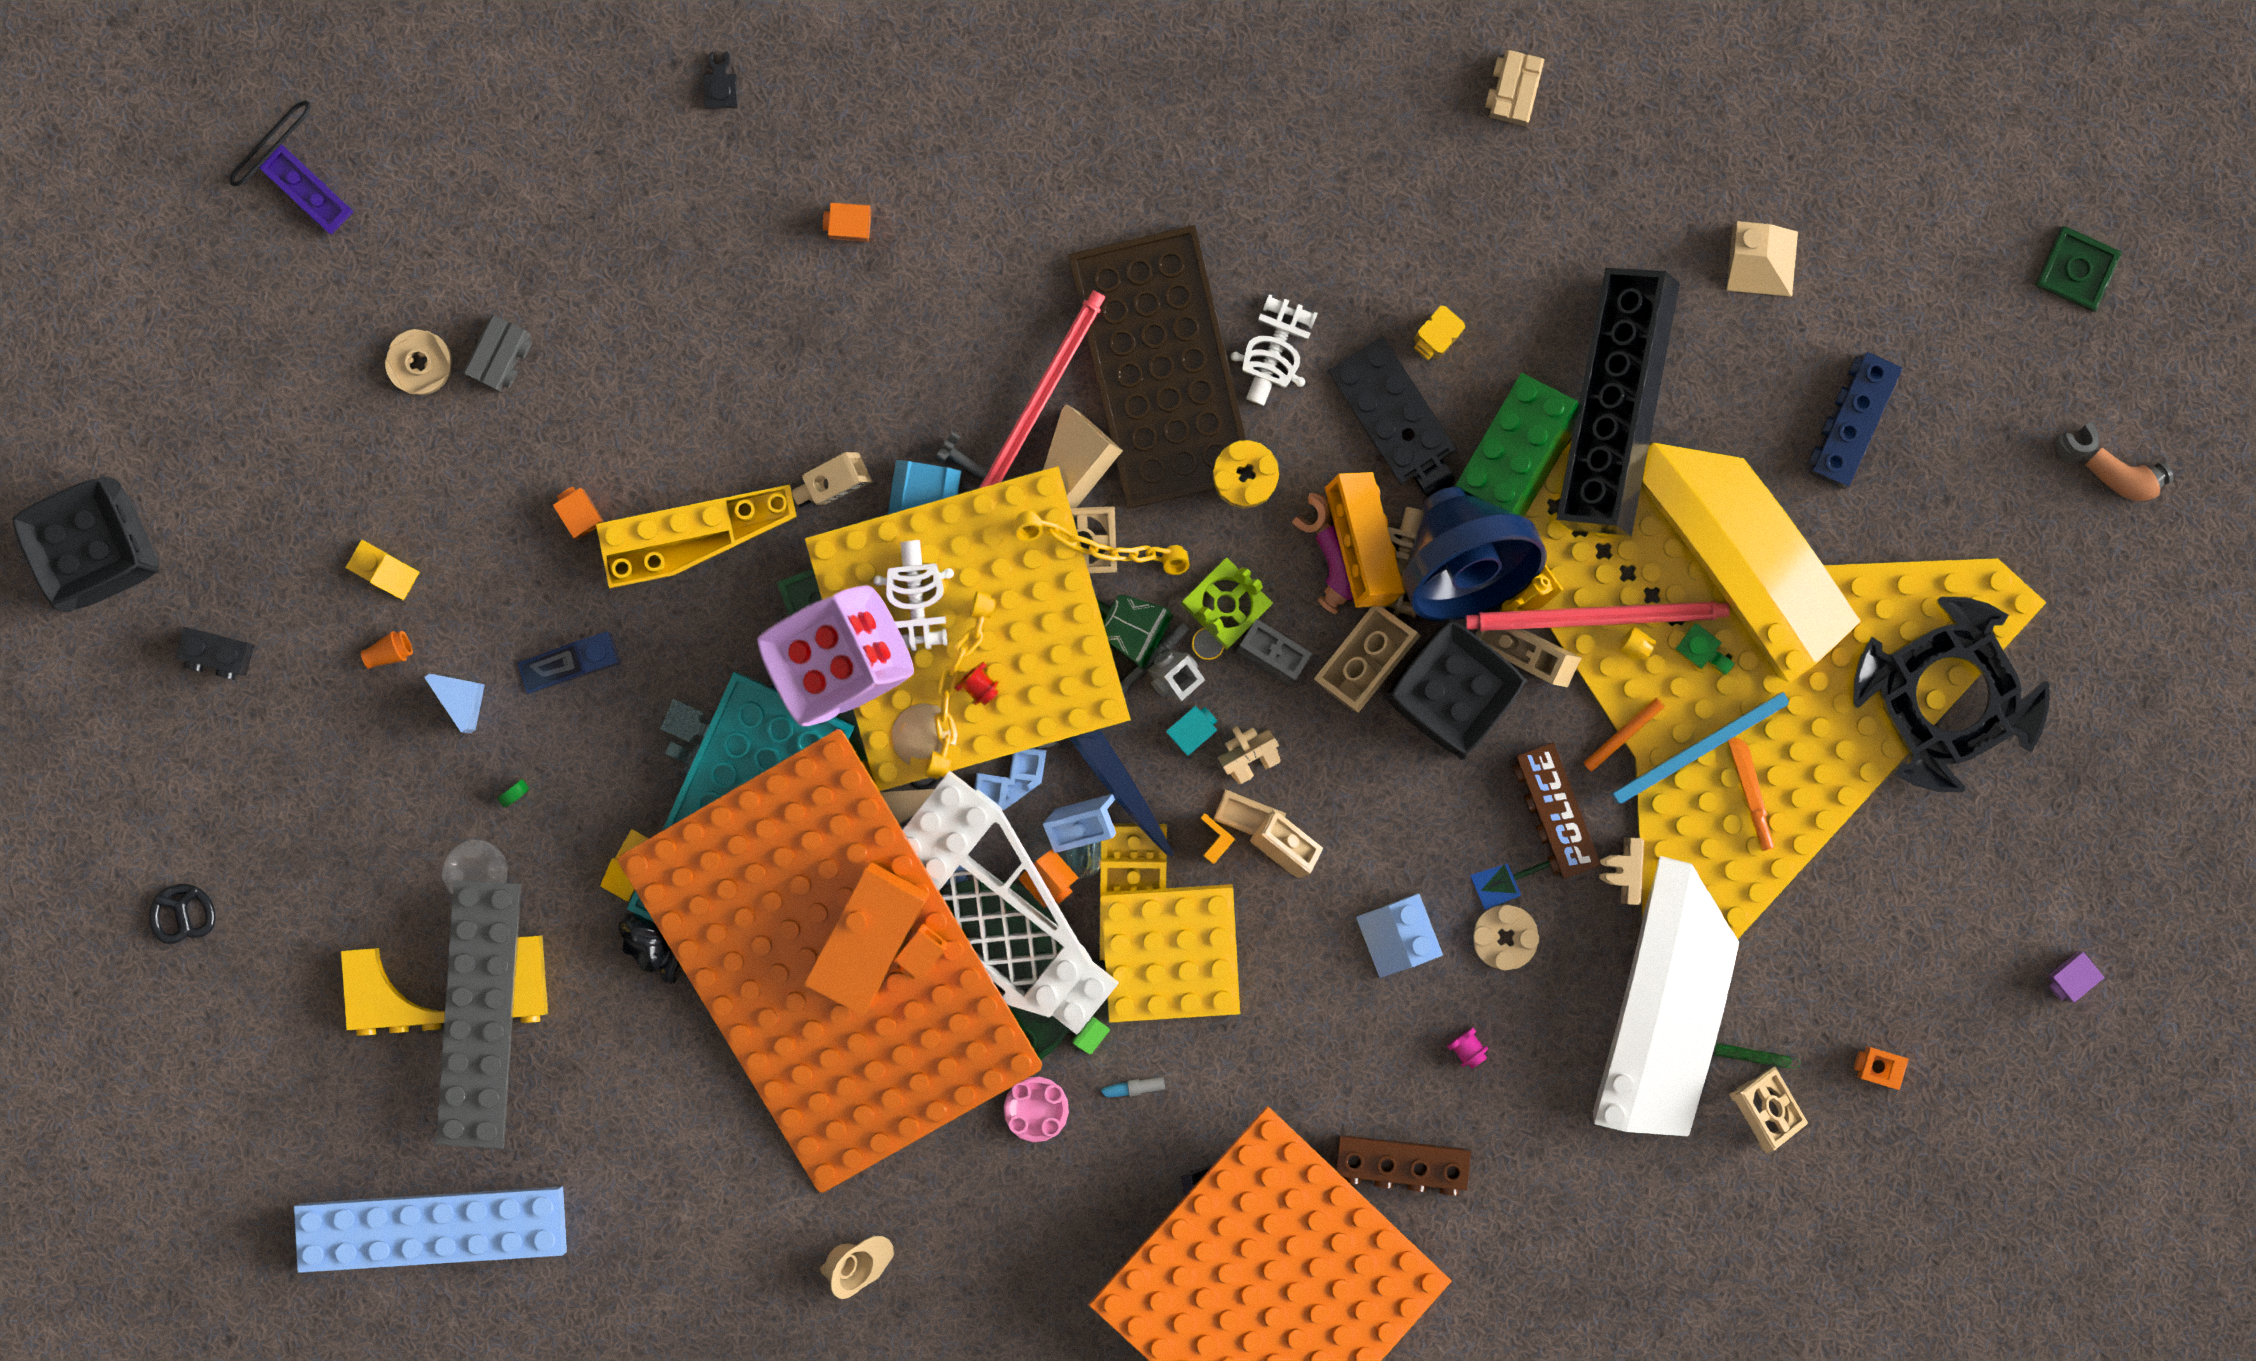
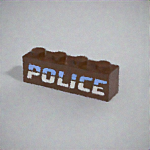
M1554 742L1515 756L1517 763L1512 765V769L1518 783L1524 782L1528 794L1523 797L1530 814L1536 812L1540 825L1535 826L1542 845L1546 843L1549 845L1552 855L1548 856L1547 859L1553 874H1560L1561 879H1567L1601 866Z

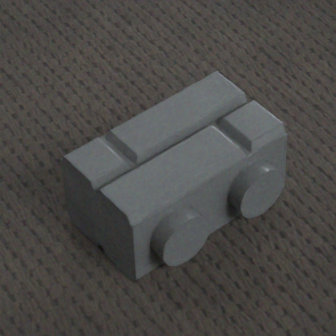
M492 314L463 373L502 393L504 387L510 388L517 376V370H514V367L519 357L524 359L531 348L532 341L528 340L531 334Z

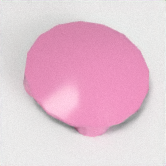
M1042 1077L1027 1078L1014 1085L1008 1092L1004 1103L1005 1121L1010 1130L1021 1139L1031 1142L1047 1141L1058 1135L1065 1126L1069 1114L1068 1099L1062 1088L1052 1080Z

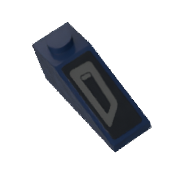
M606 631L517 664L527 694L619 665L621 662L612 634Z

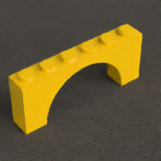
M542 935L518 937L513 1017H520V1023L540 1022V1015L548 1014ZM379 948L341 951L347 1030H356V1036L374 1035L376 1034V1028L389 1027V1033L409 1032V1025H422V1031L442 1029L445 1011L427 1009L405 998L387 977L381 962Z

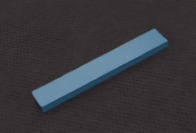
M1784 692L1776 694L1611 792V797L1615 803H1624L1787 706L1789 700Z

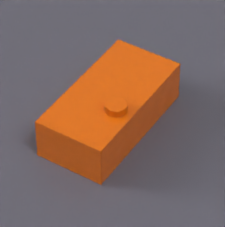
M871 862L861 876L804 985L863 1016L880 988L929 893Z

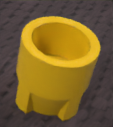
M1632 627L1620 649L1633 657L1646 661L1656 641L1641 630Z

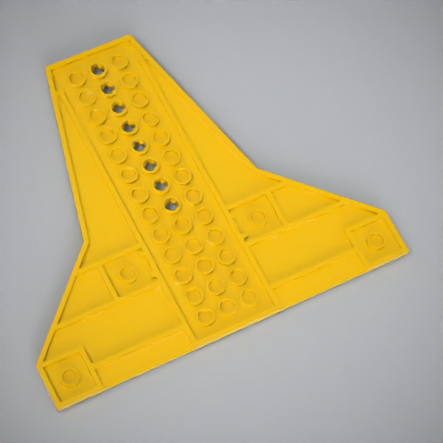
M1571 442L1565 447L1524 516L1535 525L1547 551L1545 564L1564 589L1539 610L1654 605L1656 603L1653 601L1649 604L1645 603L1646 594L1643 591L1645 588L1652 590L1655 587L1660 591L1657 595L1660 601L1657 604L1710 601L1728 603L1664 515L1660 513L1642 485L1632 536L1587 532L1586 537L1578 535L1575 538L1571 534L1572 530L1556 520L1558 513L1550 515L1547 512L1550 508L1547 501L1549 499L1556 501L1561 498ZM1598 543L1600 545L1608 543L1611 546L1609 552L1612 556L1610 559L1603 557L1599 560L1595 556L1598 553V550L1595 548ZM1998 558L1823 565L1861 622L1822 659L1790 683L1778 677L1730 605L1729 617L1717 618L1712 621H1684L1681 626L1677 623L1671 626L1668 622L1549 628L1562 648L1581 657L1576 670L1617 732L1656 697L1665 705L1657 715L1625 742L1635 758L1636 778L1776 694L1784 692L1789 700L1787 706L1735 736V738L1743 740L1750 749L1763 804L1767 812L1765 819L1774 848L1765 851L1761 850L1728 741L1637 794L1638 838H1643L1644 840L1641 889L1642 920L1660 856L1691 863L1694 866L1699 878L1711 894L1728 926L1734 932L1737 939H1739L1905 758L1908 752L1885 713L1880 690L1872 695L1861 707L1855 708L1853 705L1855 673L1859 658L1871 637L1882 643V651L1889 655L1933 629L1954 625L1949 616L1938 605V598L1967 597L1989 603L2009 614L2002 626H1994L1991 631L2004 650L2046 602ZM1622 565L1626 568L1632 565L1635 568L1633 574L1636 578L1633 582L1629 579L1623 582L1620 579L1622 572L1619 569ZM1695 622L1722 642L1716 651L1724 656L1729 654L1732 657L1731 661L1735 665L1728 674H1722L1708 662L1700 669L1675 650ZM1632 627L1641 630L1656 641L1646 661L1633 657L1620 649ZM1943 658L1932 663L1923 672L1917 685V703L1923 716L1932 725H1935L1981 675V672L1971 663L1959 658Z

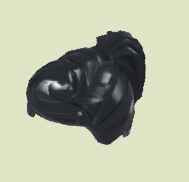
M628 914L618 923L619 934L624 938L622 951L625 954L632 955L643 971L653 973L660 968L663 982L675 983L677 980L675 975L680 964L656 924L648 919L645 920V918L638 914Z

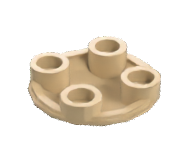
M922 703L910 706L899 715L893 725L892 742L894 750L901 760L909 765L912 756L918 759H929L932 751L940 753L942 743L937 737L934 716L941 712V708L937 705ZM954 723L955 740H954L951 744H955V745H956V741H957V731H956V726H955V723ZM941 727L943 738L947 734H949L951 737L950 729L946 732H943V728Z

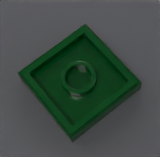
M2063 225L2058 232L2035 286L2096 312L2122 255V251Z

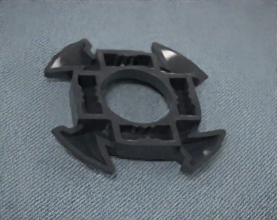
M1940 597L1937 599V603L1949 616L1954 625L1933 629L1889 655L1882 651V643L1874 637L1870 638L1859 658L1855 673L1853 705L1855 708L1861 707L1872 695L1880 690L1885 713L1910 755L1907 764H1898L1894 775L1914 786L1936 792H1963L1966 790L1965 785L1952 773L1947 765L1971 760L2012 735L2019 738L2020 747L2032 752L2043 733L2049 712L2050 684L2047 681H2043L2022 698L2021 692L2023 689L2018 674L1996 637L1991 633L1994 626H2002L2009 614L1989 603L1967 597ZM1943 658H1959L1971 663L1981 672L1987 684L1988 701L1982 716L1973 725L1960 731H1947L1935 727L1923 716L1917 703L1916 691L1921 675L1932 663Z

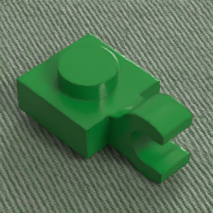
M1696 622L1675 648L1678 653L1700 669L1708 662L1722 674L1726 675L1735 665L1729 658L1716 651L1722 642Z

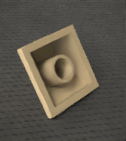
M1737 221L1732 226L1727 291L1792 297L1798 232L1771 224Z

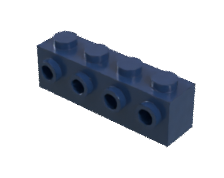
M1870 352L1862 354L1861 358H1854L1848 371V375L1852 376V379L1847 388L1841 387L1834 402L1835 405L1839 406L1834 418L1828 416L1821 430V434L1825 435L1821 447H1814L1807 463L1812 465L1810 474L1843 489L1850 487L1903 367Z

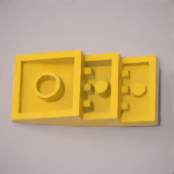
M1113 823L1116 831L1115 836L1101 841L1099 960H1105L1101 892L1166 888L1167 855L1135 823ZM1158 824L1167 839V824Z

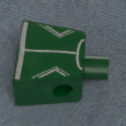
M1123 594L1117 596L1113 606L1097 600L1109 645L1140 669L1145 670L1168 628L1173 614L1163 606Z

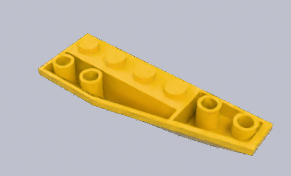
M790 484L596 524L609 589L674 576L796 518L797 515Z

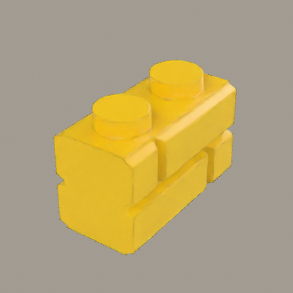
M1441 305L1415 335V351L1427 361L1431 357L1439 359L1465 329V323L1446 306Z

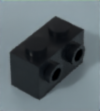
M183 627L175 659L185 661L184 668L203 672L204 666L217 669L216 676L235 680L236 674L247 675L254 644Z

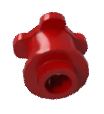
M983 661L969 670L954 687L957 692L963 688L974 699L972 702L974 705L980 702L986 705L998 694V691L995 689L998 682L996 680L992 681L983 672V669L986 667Z

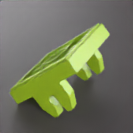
M1227 557L1181 603L1226 650L1273 604L1261 591L1263 588L1259 579L1252 580L1250 578L1251 571L1248 568L1241 567L1238 569ZM1221 580H1231L1240 584L1232 592H1221L1213 583ZM1246 591L1251 601L1248 617L1239 610V598ZM1205 592L1213 599V611L1203 606ZM1221 596L1231 597L1235 603L1234 611L1231 613L1220 611L1217 606L1218 599ZM1220 617H1232L1239 625L1226 628Z

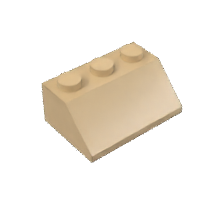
M1382 606L1371 607L1316 675L1314 680L1352 711L1359 713L1421 635Z

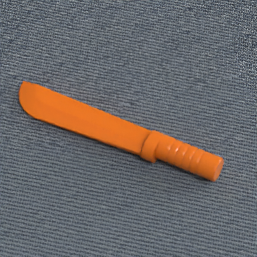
M1733 737L1728 740V745L1751 813L1750 816L1761 850H1769L1774 848V844L1766 823L1765 816H1767V812L1763 804L1750 749L1743 740Z

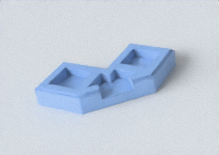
M1031 748L1013 753L1009 778L977 773L974 790H980L1003 810L1007 809L1042 783L1047 750Z

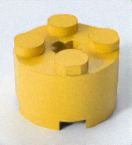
M1250 440L1234 442L1224 448L1217 457L1213 470L1214 487L1220 498L1229 505L1242 509L1256 507L1266 502L1275 491L1279 478L1278 462L1272 452L1261 443ZM1247 466L1252 469L1251 474H1254L1255 478L1254 480L1247 479L1244 483L1239 480L1241 475L1236 472L1238 469L1244 470Z

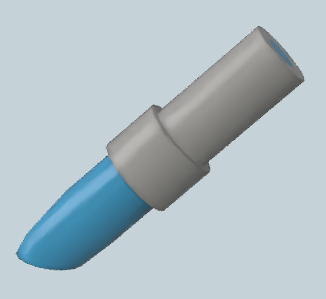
M1164 1077L1145 1080L1134 1079L1128 1080L1125 1083L1104 1087L1101 1091L1108 1098L1127 1095L1132 1097L1141 1095V1093L1165 1090Z

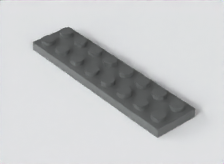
M454 880L436 1145L504 1148L522 884Z

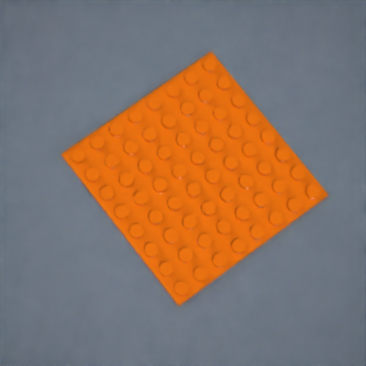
M1266 1106L1088 1305L1149 1361H1382L1452 1280L1270 1107Z

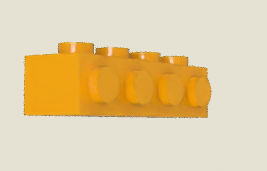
M1373 472L1338 474L1325 486V491L1355 607L1390 606L1405 591L1402 583L1403 577L1399 572L1396 561V549L1391 542L1388 531V519L1383 512L1380 500L1379 486L1376 484Z

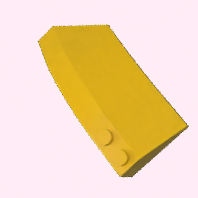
M1653 442L1649 444L1642 479L1643 488L1719 589L1778 677L1790 683L1822 659L1861 621L1794 523L1744 458Z

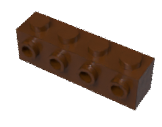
M1339 1135L1335 1170L1350 1184L1361 1185V1179L1374 1180V1186L1393 1188L1394 1183L1407 1184L1406 1190L1426 1192L1428 1186L1440 1188V1194L1459 1196V1190H1468L1472 1151L1463 1148Z

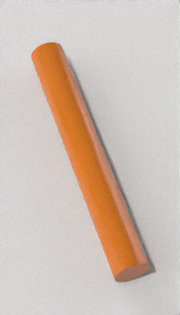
M1656 697L1583 762L1584 765L1591 772L1594 771L1657 715L1665 705Z

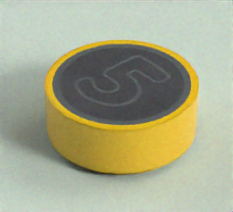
M1205 628L1195 633L1192 640V648L1199 658L1213 660L1221 655L1224 647Z

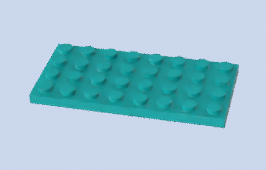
M734 671L663 830L835 730H842L849 740L855 726L836 717L815 725H799L785 707L776 689ZM635 891L627 910L653 921Z

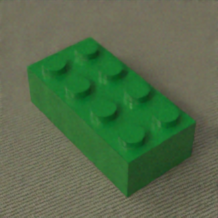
M1521 372L1455 486L1462 488L1466 495L1477 497L1524 517L1573 434L1579 403Z

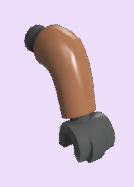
M2092 422L2084 425L2078 431L2084 445L2079 444L2073 434L2065 432L2064 434L2060 433L2056 437L2055 449L2062 461L2068 464H2077L2086 460L2085 466L2102 482L2122 497L2131 501L2154 499L2159 496L2160 488L2164 484L2167 485L2174 480L2171 468L2164 461L2156 463L2155 467L2150 466L2148 468L2145 465L2133 467L2118 460L2103 447L2099 450L2097 448L2099 435Z

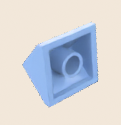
M434 674L425 676L424 678L460 732L471 734L475 731L485 685Z

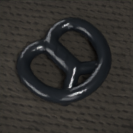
M178 884L162 890L155 896L150 907L149 921L151 930L159 941L166 944H175L186 937L200 938L210 933L215 925L216 913L211 899L202 889L190 884ZM178 894H184L179 900L170 898ZM195 897L202 904L206 915L204 925L199 928L191 926L187 910V904ZM161 906L174 909L178 932L167 934L163 931L159 920Z

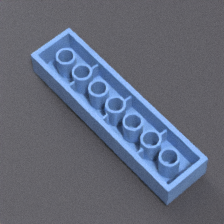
M563 1186L300 1203L294 1206L298 1273L562 1256L567 1252Z

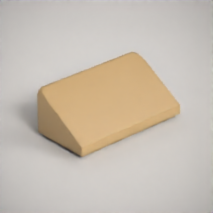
M1275 809L1270 812L1250 840L1252 844L1297 878L1311 873L1323 849Z

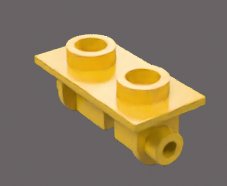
M1545 564L1541 573L1532 580V583L1511 600H1506L1502 603L1500 612L1539 610L1564 589Z

